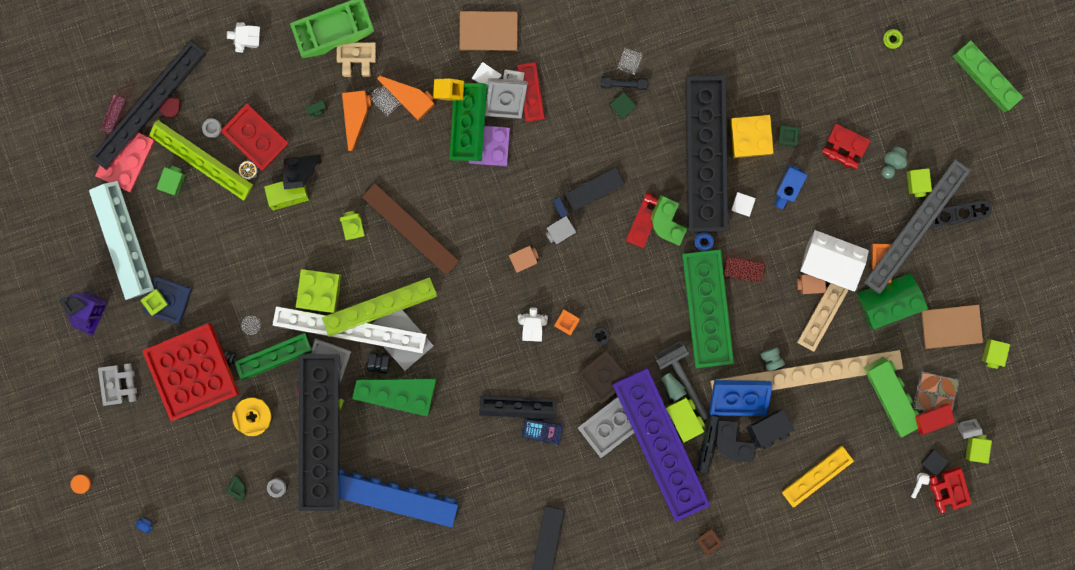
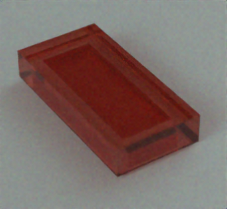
M727 257L724 276L762 283L765 264Z

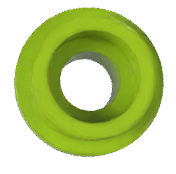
M895 29L887 31L883 37L884 44L890 49L899 47L903 41L902 34ZM890 36L896 38L894 43L890 42Z

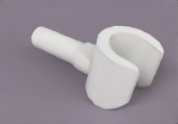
M919 473L917 475V484L911 495L912 498H916L922 484H929L930 476L928 474Z

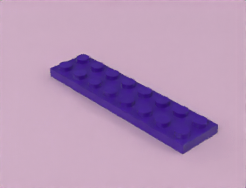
M646 367L612 383L675 522L709 507L708 499L648 368Z

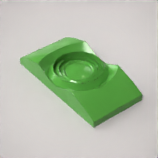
M350 0L290 23L302 58L326 54L337 46L355 43L374 32L364 0Z

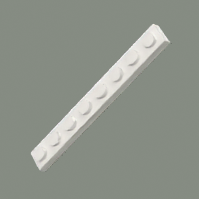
M276 306L273 326L328 336L322 321V317H325V315ZM365 323L331 337L423 354L427 335Z

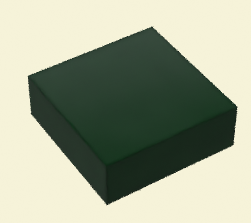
M624 92L609 105L621 119L637 107Z
M780 125L777 145L797 147L800 127Z

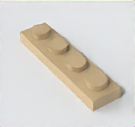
M833 283L828 284L826 293H823L797 340L798 344L813 352L816 350L849 289Z

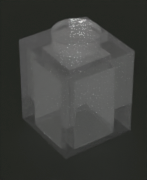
M624 48L617 68L635 75L643 54Z
M385 86L382 88L377 87L371 93L373 96L371 98L372 102L387 117L401 105Z

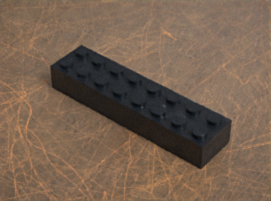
M726 76L686 77L687 232L728 231Z
M299 355V511L340 510V355Z

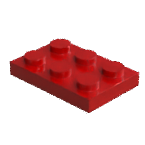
M246 104L221 130L262 171L289 145L249 104Z

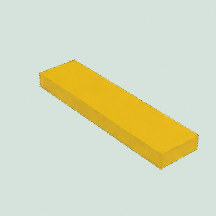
M841 445L781 492L794 508L853 463L854 460Z

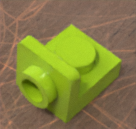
M355 211L343 213L344 217H340V222H342L345 239L351 240L364 237L365 233L360 214H355Z

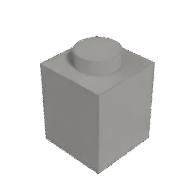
M567 216L547 227L548 232L545 234L551 243L555 241L557 245L576 233Z

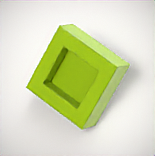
M155 289L140 300L151 316H154L169 305L158 289Z

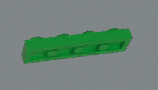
M304 333L234 363L239 377L243 381L299 358V355L312 353L313 350L307 334Z

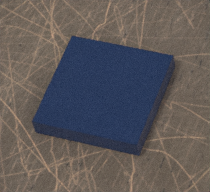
M155 276L152 283L154 290H159L169 305L154 316L180 325L192 288ZM144 307L143 313L151 315L146 307Z

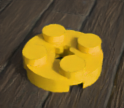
M250 397L238 403L232 418L234 426L238 431L247 436H257L270 426L272 413L264 400ZM250 411L257 414L255 422L247 418L250 415Z

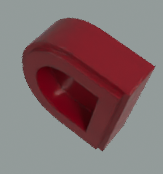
M168 98L160 108L162 115L168 118L177 116L180 111L181 99Z

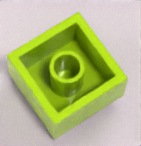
M301 269L296 308L331 313L337 312L342 275Z

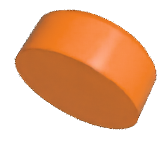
M85 474L76 475L71 480V488L75 493L83 494L91 487V480Z

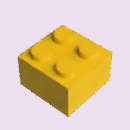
M770 115L731 118L729 120L733 158L773 154Z

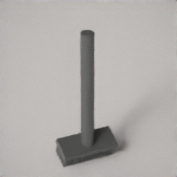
M679 341L653 356L660 370L672 364L703 421L708 418V414L678 361L689 355L682 341Z

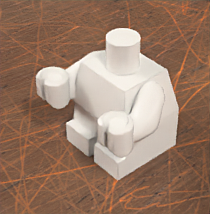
M237 22L234 32L227 31V39H234L235 52L243 53L245 47L257 48L259 46L260 27L246 26L244 22Z
M530 308L529 314H518V322L523 325L522 341H542V326L547 324L548 316L537 314V308Z

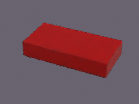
M950 404L942 405L915 416L919 434L921 435L955 423Z

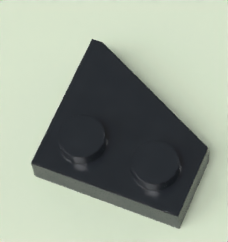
M321 155L284 159V190L304 187L308 182V178L315 172L314 167L317 164H321Z

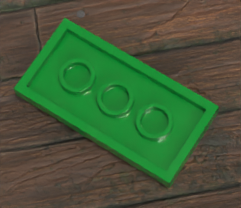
M464 83L463 100H453L449 160L482 161L487 84Z

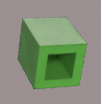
M172 165L170 169L164 167L157 189L178 196L186 174L181 173L182 169Z

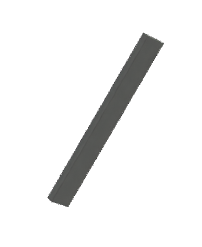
M956 159L951 163L932 189V192L928 194L863 282L878 294L882 292L970 173V169Z

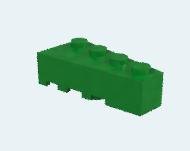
M437 378L358 379L352 399L428 416Z

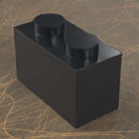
M784 409L776 410L746 427L755 447H763V449L774 445L773 441L777 439L783 440L789 437V433L794 430Z

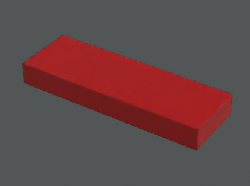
M536 62L517 65L518 72H524L523 81H527L524 101L526 122L544 120Z

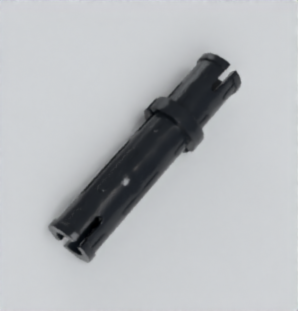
M708 415L702 449L699 450L700 459L697 468L699 472L709 473L711 458L714 457L713 448L720 416Z

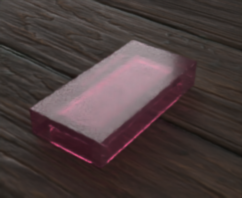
M114 95L100 130L111 134L124 104V98Z

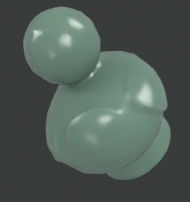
M894 147L892 151L885 155L884 162L886 166L882 169L884 178H892L895 175V170L903 169L907 166V152L903 148Z

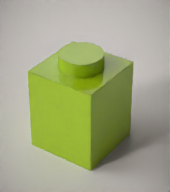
M930 169L907 171L909 194H915V197L927 196L926 192H932Z
M987 339L982 361L987 362V367L998 369L999 366L1005 367L1010 344Z
M987 435L968 438L965 459L989 464L992 441L986 439Z

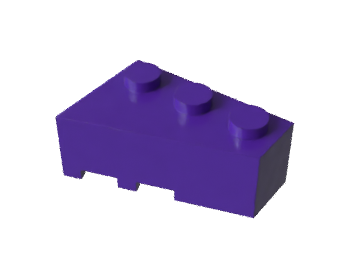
M89 292L73 293L69 297H77L88 306L71 317L67 313L72 327L93 336L108 301Z

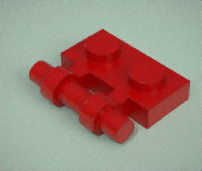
M835 124L827 139V142L833 144L832 149L824 147L822 154L828 156V159L832 161L835 159L843 163V166L847 168L857 169L859 162L853 160L855 155L860 158L863 157L870 140ZM841 148L848 151L847 157L838 153V149Z
M960 467L941 473L942 481H938L937 475L929 477L931 482L929 486L931 491L934 492V503L938 507L939 513H945L947 511L945 505L948 504L951 505L953 510L972 504ZM946 488L948 496L943 497L941 489Z

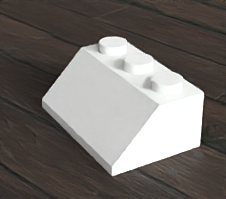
M814 230L807 243L800 271L855 292L866 265L869 250Z

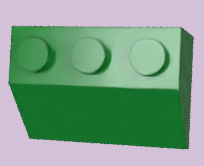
M911 273L891 280V283H888L880 294L871 288L857 293L869 328L873 330L928 310L923 294Z

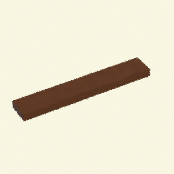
M376 183L362 196L365 201L445 275L459 262L457 258Z

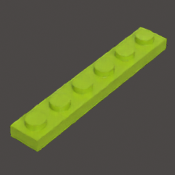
M159 120L154 123L149 137L243 201L248 197L253 184Z
M429 277L322 317V321L328 336L331 337L435 298L437 294Z

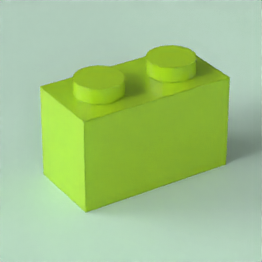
M683 397L665 407L683 442L704 432L702 427L705 424L700 416L696 417L693 411L696 407L691 399L687 400L686 397Z

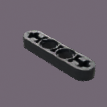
M978 201L945 207L941 212L947 211L950 215L947 222L941 221L939 213L936 217L937 224H935L934 220L929 228L986 218L991 214L992 206L987 201ZM981 204L983 207H987L984 215L982 212L974 213L975 217H973L971 205H973V209L981 208ZM962 207L966 208L969 212L968 216L964 219L959 216V210Z

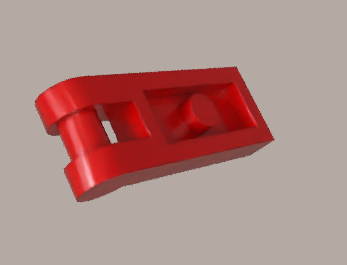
M649 192L646 193L626 238L627 242L644 248L653 227L651 220L653 211L646 207L648 203L656 206L658 198L653 197Z

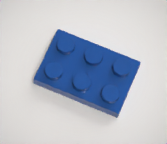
M714 380L709 408L710 415L767 416L772 382Z

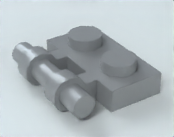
M131 363L124 364L125 372H119L118 365L98 368L103 406L124 403L123 395H128L129 402L137 401V387L135 388L133 379L135 372L132 371ZM120 378H126L127 389H122Z

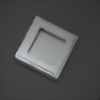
M976 419L957 423L958 430L964 439L983 435L982 428Z

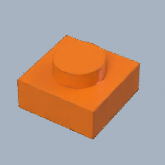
M563 309L554 326L571 336L580 319Z

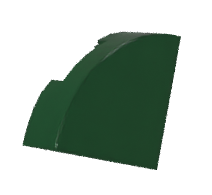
M235 475L226 493L243 501L246 488L242 479Z

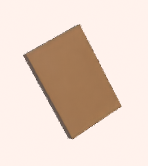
M460 11V51H517L518 12Z
M979 305L931 309L921 312L924 349L983 343Z

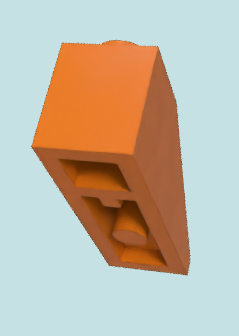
M382 76L377 78L418 121L435 106L432 102L434 100L427 91L423 93L417 88Z
M366 91L342 93L348 151L350 152L355 150L369 112L368 107L371 106V96L367 95Z

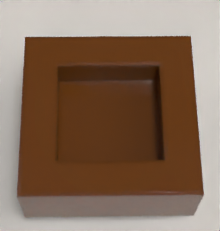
M711 528L696 538V541L707 556L723 545Z

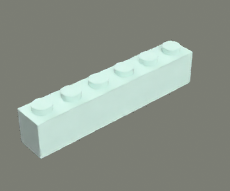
M118 181L105 183L89 190L125 300L154 291Z

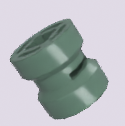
M778 347L760 353L762 359L766 362L765 367L767 371H772L785 365L784 360L779 356L780 351Z

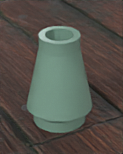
M671 373L661 378L669 398L673 399L674 402L687 394L686 388Z

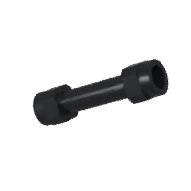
M601 76V88L630 87L637 88V90H647L648 79L624 80Z

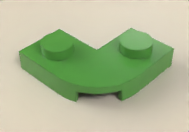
M660 195L651 215L655 234L680 246L688 228L672 222L679 203Z

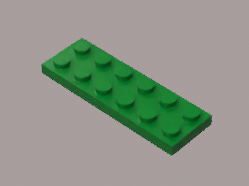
M721 250L682 254L695 368L734 364Z

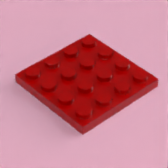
M211 323L142 350L170 421L240 394Z

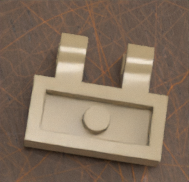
M349 43L337 46V63H343V77H351V63H362L363 77L371 76L370 63H376V43Z

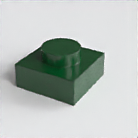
M324 101L305 107L309 116L313 115L314 118L325 114L324 110L328 109Z

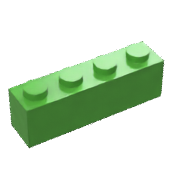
M972 41L965 43L952 55L1003 112L1009 111L1023 98Z
M882 357L863 367L896 433L902 438L917 430L918 426L915 416L919 415L916 409L913 410L911 406L913 401L908 393L905 394L903 381L900 377H896L894 373L896 367L893 362Z

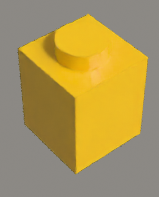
M434 79L433 99L447 101L463 100L464 81Z

